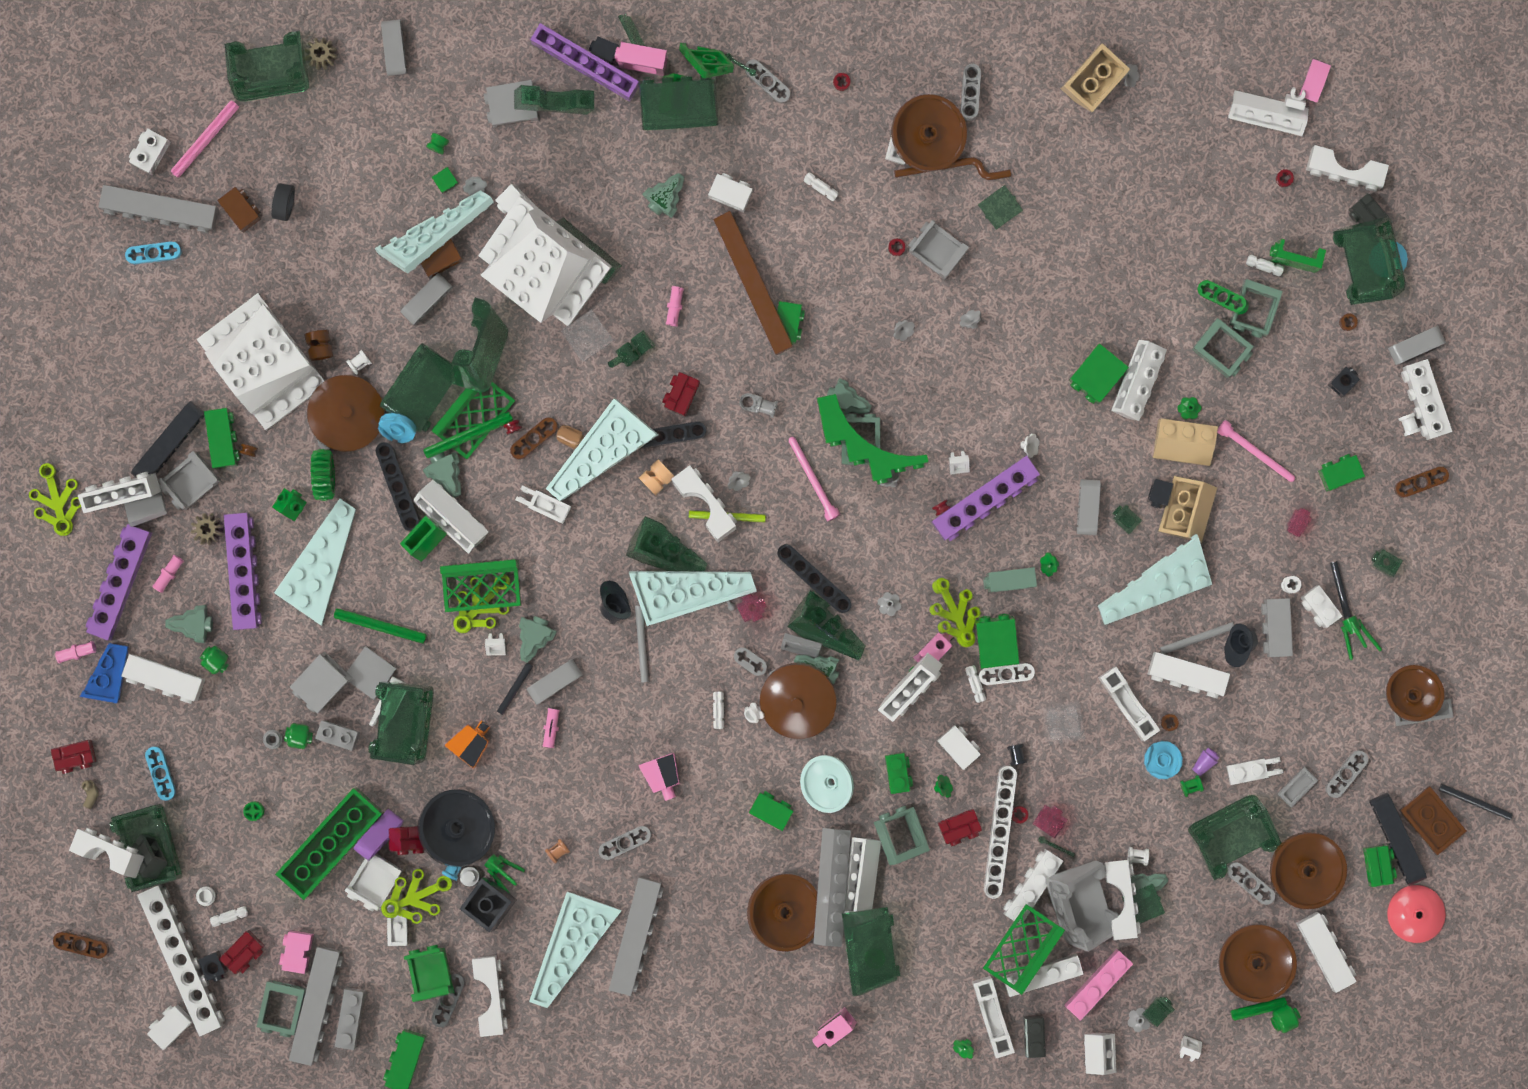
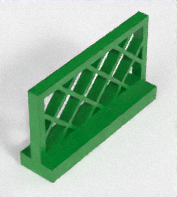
M479 371L431 431L442 440H445L447 438L443 434L447 429L456 428L457 435L459 434L458 428L469 427L470 429L472 428L471 426L484 423V411L495 410V417L505 414L515 400ZM486 382L492 386L493 395L482 396L481 388ZM495 389L501 394L495 395ZM504 396L509 400V403L505 407L497 408L496 397ZM493 397L494 408L483 409L482 398ZM480 398L481 410L470 411L469 402L472 399ZM481 412L482 423L471 424L470 413ZM468 413L469 424L458 425L457 417L459 414ZM489 432L481 437L471 439V449L467 454L460 450V445L453 447V449L465 459H468Z
M519 560L440 566L445 612L522 606L518 569ZM507 572H514L515 580L509 585L502 578ZM488 574H493L498 578L491 587L483 581ZM471 575L479 580L473 588H470L464 582ZM455 577L460 582L454 590L448 587L447 578ZM499 581L508 587L502 595L493 589ZM480 583L489 589L483 597L474 591ZM462 584L470 590L464 599L456 593ZM509 590H512L516 594V602L509 603L503 597ZM491 591L499 597L495 604H489L485 600ZM472 593L480 599L476 606H471L466 602ZM454 594L461 600V603L456 608H449V599Z
M1025 904L983 969L1022 995L1065 929ZM1026 910L1034 914L1035 922L1024 924L1023 915ZM1037 916L1043 921H1037ZM1046 922L1052 926L1048 934L1040 935L1039 923ZM1036 924L1038 936L1027 938L1025 926ZM1022 927L1024 938L1013 940L1012 931L1014 928ZM1010 935L1011 941L1005 942ZM1045 936H1046V938H1045L1044 941L1042 942V941H1041V937H1045ZM1039 938L1040 947L1038 950L1029 951L1027 940ZM1025 940L1027 952L1016 954L1014 942ZM1012 943L1014 954L1002 956L1001 947L1003 944ZM999 952L1000 957L995 958V956ZM1030 953H1035L1031 959ZM1028 954V965L1019 967L1017 956ZM1014 957L1016 968L1005 970L1003 958ZM1001 959L1003 971L994 972L988 968L993 960ZM1020 969H1024V971H1023L1022 974L1020 975V971H1019V970H1020ZM1017 970L1018 980L1013 985L1007 981L1006 972Z

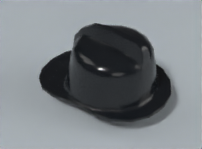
M614 581L603 582L600 586V596L602 599L600 611L603 617L609 620L610 624H615L621 619L629 618L631 616V608L625 591Z
M1241 623L1232 626L1224 646L1225 659L1230 666H1243L1247 662L1251 651L1257 647L1258 637L1255 633V628H1249Z

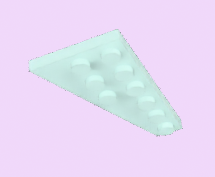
M480 190L460 201L459 206L451 210L450 208L445 209L443 215L437 218L433 216L407 230L406 235L398 239L394 237L390 239V244L384 247L379 245L375 250L383 258L408 274L494 202L489 195Z
M613 399L546 489L559 501H563L659 434L619 400Z
M339 499L274 592L321 626L356 512L355 508L342 499Z
M1198 535L1192 536V540L1185 545L1181 544L1173 554L1162 558L1143 572L1142 576L1136 581L1132 580L1128 583V587L1119 593L1116 592L1098 605L1104 625L1212 585Z
M629 571L647 626L757 592L751 572Z
M567 891L529 1002L548 1008L622 910Z

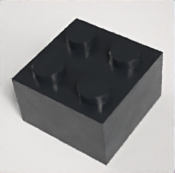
M487 876L481 878L460 907V910L490 933L496 930L517 899Z

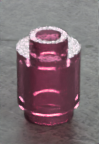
M1303 508L1295 509L1287 524L1288 528L1286 531L1300 538L1312 520V517L1309 516L1310 512Z

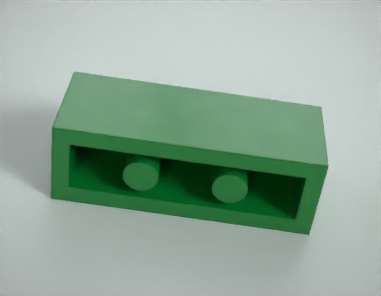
M228 408L204 411L212 468L220 469L238 466L237 461H240V453L235 448V442L238 439L236 431H233L232 423H235L234 413L230 412Z
M404 1029L402 1033L398 1032L395 1041L398 1046L396 1051L391 1053L389 1062L392 1064L390 1070L386 1069L383 1080L386 1081L385 1087L391 1089L410 1088L426 1039L425 1035Z

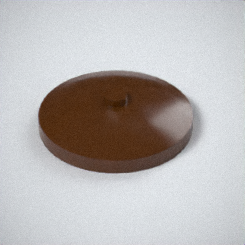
M924 94L910 99L900 107L892 122L891 137L897 154L906 164L920 171L932 172L950 166L960 157L967 140V127L960 110L951 101L938 95Z
M339 375L322 382L312 393L307 407L308 424L315 438L324 446L340 452H352L369 445L379 434L378 423L381 416L384 415V405L377 390L364 379L352 375Z
M790 663L777 668L768 676L760 693V709L764 713V719L775 732L792 739H806L821 733L830 724L836 711L837 695L833 683L823 671L805 663Z
M1302 832L1284 840L1274 852L1270 864V879L1274 890L1285 902L1300 909H1316L1329 904L1339 895L1347 877V863L1340 847L1327 836L1316 832Z
M776 874L763 880L755 888L749 899L747 919L753 935L761 944L776 951L788 952L802 948L814 938L818 892L813 885L797 875Z
M1253 924L1237 929L1225 940L1220 950L1218 966L1224 984L1233 994L1246 1001L1261 1003L1276 999L1290 987L1296 974L1297 959L1291 942L1284 934L1270 926Z

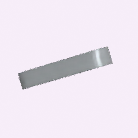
M750 60L746 63V75L771 98L780 104L786 103L789 100L790 90L759 61ZM750 65H757V71L760 74L762 70L765 72L760 76L759 80L756 79L758 74L754 71L752 73L749 72ZM764 77L772 78L773 84L770 87H765L762 84ZM776 83L779 84V86H777V89L779 91H786V98L781 97L779 99L778 92H776L775 90L773 91V93L770 92V90H772L775 87Z
M1357 750L1350 754L1326 784L1325 791L1328 796L1338 798L1345 792L1368 763V756L1365 752ZM1355 755H1362L1363 763H1357L1354 766L1358 768L1357 771L1353 767L1348 766L1349 762L1354 764L1356 761ZM1346 768L1352 772V776L1348 780L1343 779L1341 776L1342 771ZM1338 777L1340 781L1346 784L1344 786L1340 784L1337 788L1339 792L1332 794L1330 786L1337 785L1339 781L1335 779Z
M639 826L603 843L599 847V855L605 860L619 856L648 842L651 838V831L646 826ZM640 829L643 832L647 831L646 839L638 838L636 839L638 844L634 845L633 838L629 834L633 833L636 836L639 834ZM621 838H629L631 844L628 848L620 846L619 841ZM616 841V846L620 852L617 853L615 849L610 852L611 856L603 855L604 846L611 848L614 846L612 842Z
M1238 862L1229 864L1227 867L1228 876L1256 900L1264 905H1269L1274 901V891L1246 867ZM1239 866V872L1245 875V872L1248 873L1241 883L1239 882L1241 879L1239 875H1232V867L1237 868ZM1248 878H1254L1256 881V886L1253 889L1246 887L1245 883ZM1260 884L1263 885L1260 888L1263 892H1270L1269 900H1262L1263 896L1259 892L1256 895L1254 894L1259 889Z

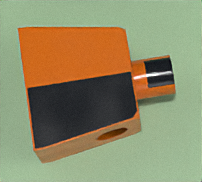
M482 720L475 729L468 724L448 741L445 747L470 767L475 768L490 742L484 737L490 726Z

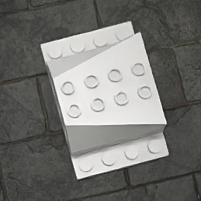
M522 195L519 196L478 255L489 264L481 274L483 278L540 323L554 315L567 326L573 322L612 267Z
M258 293L197 339L206 351L205 354L234 395L257 418L266 431L308 400L314 390L324 382V379Z

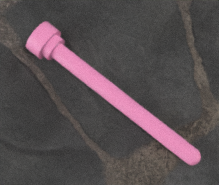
M1227 420L1222 422L1217 430L1218 434L1232 438L1289 482L1295 480V476L1236 433L1231 423Z
M790 437L789 443L825 508L824 516L827 522L841 515L838 508L831 505L796 438Z

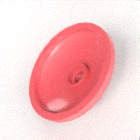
M1411 885L1400 889L1392 897L1387 911L1388 922L1393 932L1401 939L1411 943H1422L1434 938L1441 931L1446 916L1445 907L1439 895L1432 889L1421 885ZM1420 911L1422 917L1418 919L1416 913Z

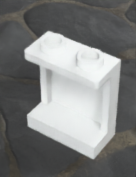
M378 854L370 861L364 859L349 886L345 889V892L348 893L347 897L356 902L357 900L365 903L363 906L372 912L374 909L378 911L392 890L395 880L403 872V869Z

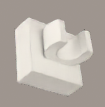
M1293 87L1290 92L1291 95L1286 94L1285 106L1304 110L1306 105L1305 90H1302L1301 95L1296 96L1294 94L1296 89Z
M961 451V456L957 457L954 456V452L951 453L949 458L951 475L970 472L969 457L965 455L964 451Z
M502 633L499 634V639H493L492 634H489L488 639H485L486 655H506L505 639H503Z
M1184 1035L1181 1041L1180 1058H1183L1184 1054L1190 1056L1191 1062L1195 1058L1199 1059L1202 1042Z

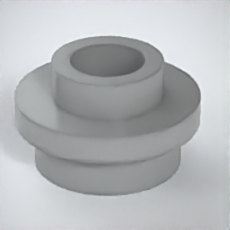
M269 730L263 736V743L269 749H276L282 744V735L276 730ZM271 736L276 737L275 743L270 742Z

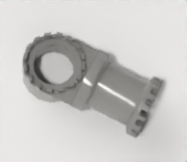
M751 393L742 395L739 400V405L743 410L754 413L761 412L770 415L771 418L774 417L776 411L774 409H776L778 401L764 400L761 396ZM745 397L753 399V405L749 408L745 407L742 403Z

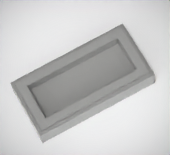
M785 633L780 649L817 658L822 643Z
M1303 767L1277 795L1292 808L1318 780Z

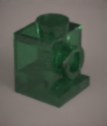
M1380 549L1379 552L1376 550L1371 557V567L1391 578L1395 576L1404 560L1397 558L1384 549ZM1385 558L1389 560V565L1387 566L1383 563Z

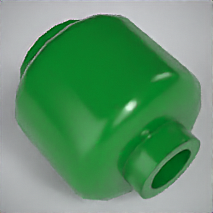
M208 646L200 656V664L211 674H217L219 671L223 673L229 666L227 663L229 656L217 646Z
M292 723L290 727H286L284 742H287V746L290 748L303 750L307 747V744L312 743L313 733L310 732L308 725Z
M1285 1005L1273 1011L1270 1020L1277 1032L1287 1033L1299 1026L1301 1016L1296 1008Z

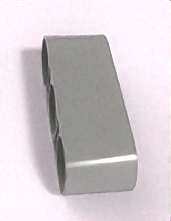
M401 19L382 21L381 28L387 75L407 74Z
M976 64L967 65L962 78L960 112L967 122L975 120L979 111L981 69ZM974 70L977 76L970 78L967 75V71ZM973 89L976 95L968 97L965 91ZM972 108L975 114L967 116L964 110Z
M438 273L402 308L400 313L415 326L420 322L419 319L422 320L433 309V305L436 306L447 295L446 292L449 293L452 290L453 286Z
M1436 326L1389 347L1388 350L1395 365H1398L1443 345L1446 341L1439 326Z
M1080 480L1081 489H1079L1078 503L1080 508H1078L1077 534L1097 535L1100 480Z
M571 659L526 690L535 704L538 705L583 674L574 660Z

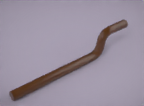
M975 157L957 159L953 164L944 168L974 165L979 175L986 180L1011 177L1010 169L992 173L987 172L983 163ZM913 167L894 170L895 178L927 172Z

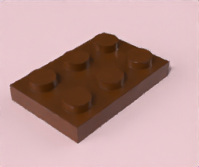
M1430 786L1399 810L1435 855H1439L1467 832Z

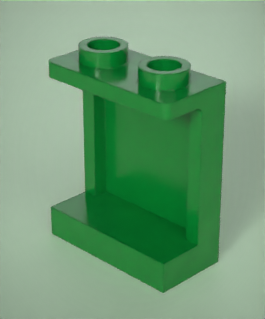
M1282 238L1271 246L1269 256L1272 257L1271 262L1312 273L1322 269L1326 254L1325 249L1318 248L1312 253L1310 258L1284 251L1285 239Z
M1099 343L1069 379L1071 382L1070 386L1077 392L1081 390L1085 393V398L1090 403L1094 404L1096 402L1099 404L1129 367Z
M999 614L998 618L981 616L979 620H975L981 669L1018 665L1019 655L1014 617L1010 616V614Z
M433 945L427 947V951L420 952V949L409 951V955L404 956V960L408 962L414 994L411 995L412 1002H420L455 993L445 948Z

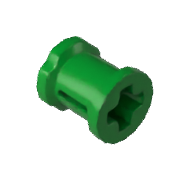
M1199 775L1185 782L1183 780L1180 781L1185 797L1197 791H1204Z

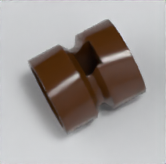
M317 330L304 334L306 345L310 347L307 350L309 361L334 357L332 346L328 344L331 341L329 330Z

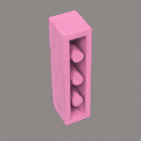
M1116 949L1068 1000L1065 1007L1081 1021L1133 963Z

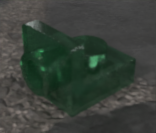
M1119 505L1112 513L1114 515L1112 520L1128 535L1142 521L1129 509L1128 505L1123 507Z
M1156 997L1142 1015L1151 1024L1158 1027L1175 1009L1172 1007L1173 1003L1168 998Z

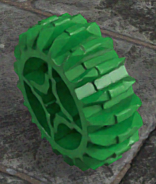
M325 449L314 450L311 455L310 478L314 498L321 501L332 500L335 495L336 486L332 452Z

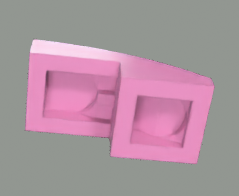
M1312 59L1299 95H1301L1302 90H1305L1306 99L1318 102L1331 65Z

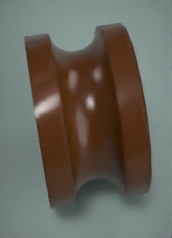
M1351 313L1343 315L1339 321L1340 327L1345 331L1355 329L1358 324L1357 317ZM1350 317L1352 319V327L1351 325H1349L1348 327L1345 326V318L1348 319Z
M241 444L242 450L239 453L256 458L255 451H258V448Z
M1166 714L1161 719V726L1166 731H1174L1179 725L1178 718L1175 715ZM1169 717H1172V722H1174L1175 724L1173 727L1170 726V728H1167V723H1165L1166 718L1169 719Z

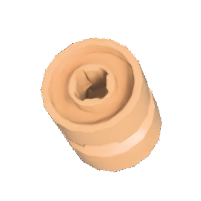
M659 460L650 466V471L646 470L639 477L655 496L663 489V484H669L672 481L671 479L675 477Z

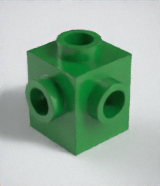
M284 488L278 495L272 508L295 522L307 502L301 498L302 494L292 489L290 492Z

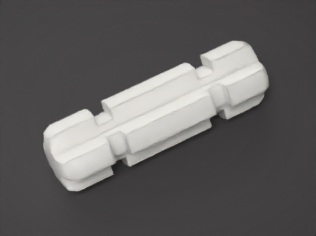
M808 173L805 176L804 182L808 185L811 184L815 190L824 196L827 195L828 199L834 201L837 198L838 192L833 188L830 189V186L819 178L816 179L812 173Z
M1249 255L1246 261L1248 266H1256L1257 269L1268 273L1273 272L1276 276H1281L1284 267L1279 264L1274 265L1273 262L1262 258L1257 259L1253 255Z
M974 665L966 667L965 670L967 676L969 675L968 679L972 691L975 693L976 702L985 701L986 697L984 692H982L983 688L979 676L976 674V667Z
M714 692V729H723L724 703H722V700H724V693Z
M243 906L237 908V910L234 909L222 913L220 916H213L210 918V922L213 927L221 925V923L225 924L237 920L238 917L248 916V911Z

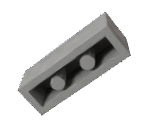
M1290 598L1266 599L1264 604H1261V613L1265 615V623H1262V633L1266 634V642H1263V652L1267 653V657L1293 656Z
M349 987L344 989L335 1047L350 1050L357 1048L366 990Z

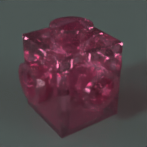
M752 594L741 598L743 602L736 605L744 622L751 619L755 622L763 618L764 608L767 607L762 597L758 598L757 595L752 596ZM751 604L756 606L755 611L749 610Z
M1044 805L1032 824L1055 839L1068 819L1062 816L1063 811L1053 806L1051 809Z

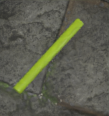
M689 510V518L709 519L710 517L709 511ZM731 513L736 521L765 522L766 515Z

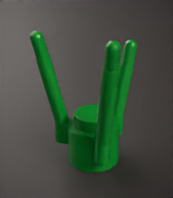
M1356 615L1342 621L1344 626L1341 627V630L1344 634L1350 660H1353L1348 631L1350 635L1356 633L1363 647L1367 648V644L1359 631L1362 630L1378 651H1382V648L1368 632L1361 620L1357 619Z
M493 854L484 866L498 885L510 893L496 874L500 873L514 886L517 883L502 870L505 866L502 863L521 872H525V869L506 860L501 855L497 857Z

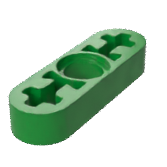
M1204 280L1198 285V293L1203 298L1239 315L1247 312L1249 303L1241 295L1209 280ZM1209 287L1215 292L1214 295L1210 292H1205L1204 288ZM1224 292L1227 293V300L1219 302V295ZM1232 300H1234L1237 303L1241 302L1243 306L1237 308V306H1235L1232 303Z

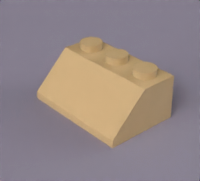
M1102 43L1060 89L1074 102L1093 112L1129 72L1130 68Z
M1159 419L1153 458L1210 466L1218 427Z
M1174 476L1173 488L1168 506L1164 510L1159 532L1187 540H1192L1191 537L1197 534L1200 543H1202L1217 487L1205 482Z

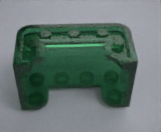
M700 75L697 79H693L692 76H683L681 80L665 77L662 78V81L654 80V77H643L642 81H639L642 130L719 125L716 76L702 78Z
M162 804L152 805L111 817V822H109L112 833H116L117 836L120 835L121 839H119V842L124 843V848H127V846L131 847L136 843L140 834L155 837L168 863L161 870L157 879L144 878L139 873L136 878H125L126 886L128 889H131V892L182 878L181 867Z

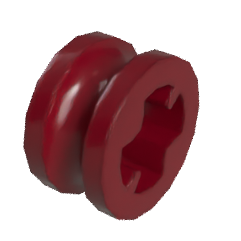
M838 73L833 79V85L837 90L845 91L850 86V78L845 73ZM844 77L847 84L845 86L842 84V87L838 86L839 82L837 79Z
M1283 169L1276 175V183L1280 187H1288L1293 183L1294 175L1290 170ZM1283 173L1290 177L1287 183H1283L1284 181L1281 182L1280 180Z
M896 238L890 241L888 250L891 255L900 256L904 253L906 246L903 240ZM895 242L900 243L899 246L902 245V249H899V252H894L895 249L892 250L891 246L895 245Z
M519 419L503 426L507 429V435L522 429V426L519 425Z
M947 500L932 508V510L936 511V516L951 508V506L947 505Z
M1022 806L1014 807L1012 810V820L1020 824L1027 821L1028 811ZM1018 809L1025 813V817H1022V820L1014 817V813H1017L1016 810Z

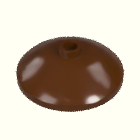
M1409 665L1398 669L1390 677L1386 686V698L1390 708L1399 717L1408 721L1420 722L1432 718L1438 713L1444 702V687L1441 680L1433 671L1423 666ZM1409 695H1415L1416 699L1412 700Z

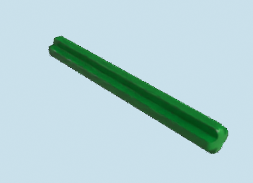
M507 412L425 448L423 452L426 458L433 457L513 421V417L510 412Z
M338 608L334 612L335 619L424 644L427 635L421 632Z

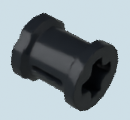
M1024 744L1007 747L1010 751L1011 766L1027 763L1023 752Z

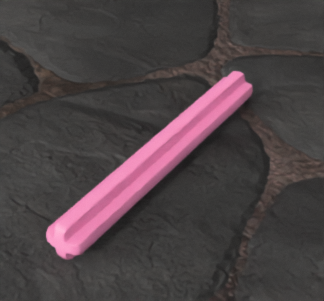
M231 100L171 169V172L179 178L239 109V106Z

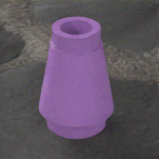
M1208 747L1202 751L1192 770L1199 776H1202V774L1218 763L1219 755Z

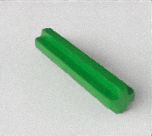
M1285 997L1234 1009L1231 1010V1017L1236 1021L1275 1011L1287 1005V1000Z

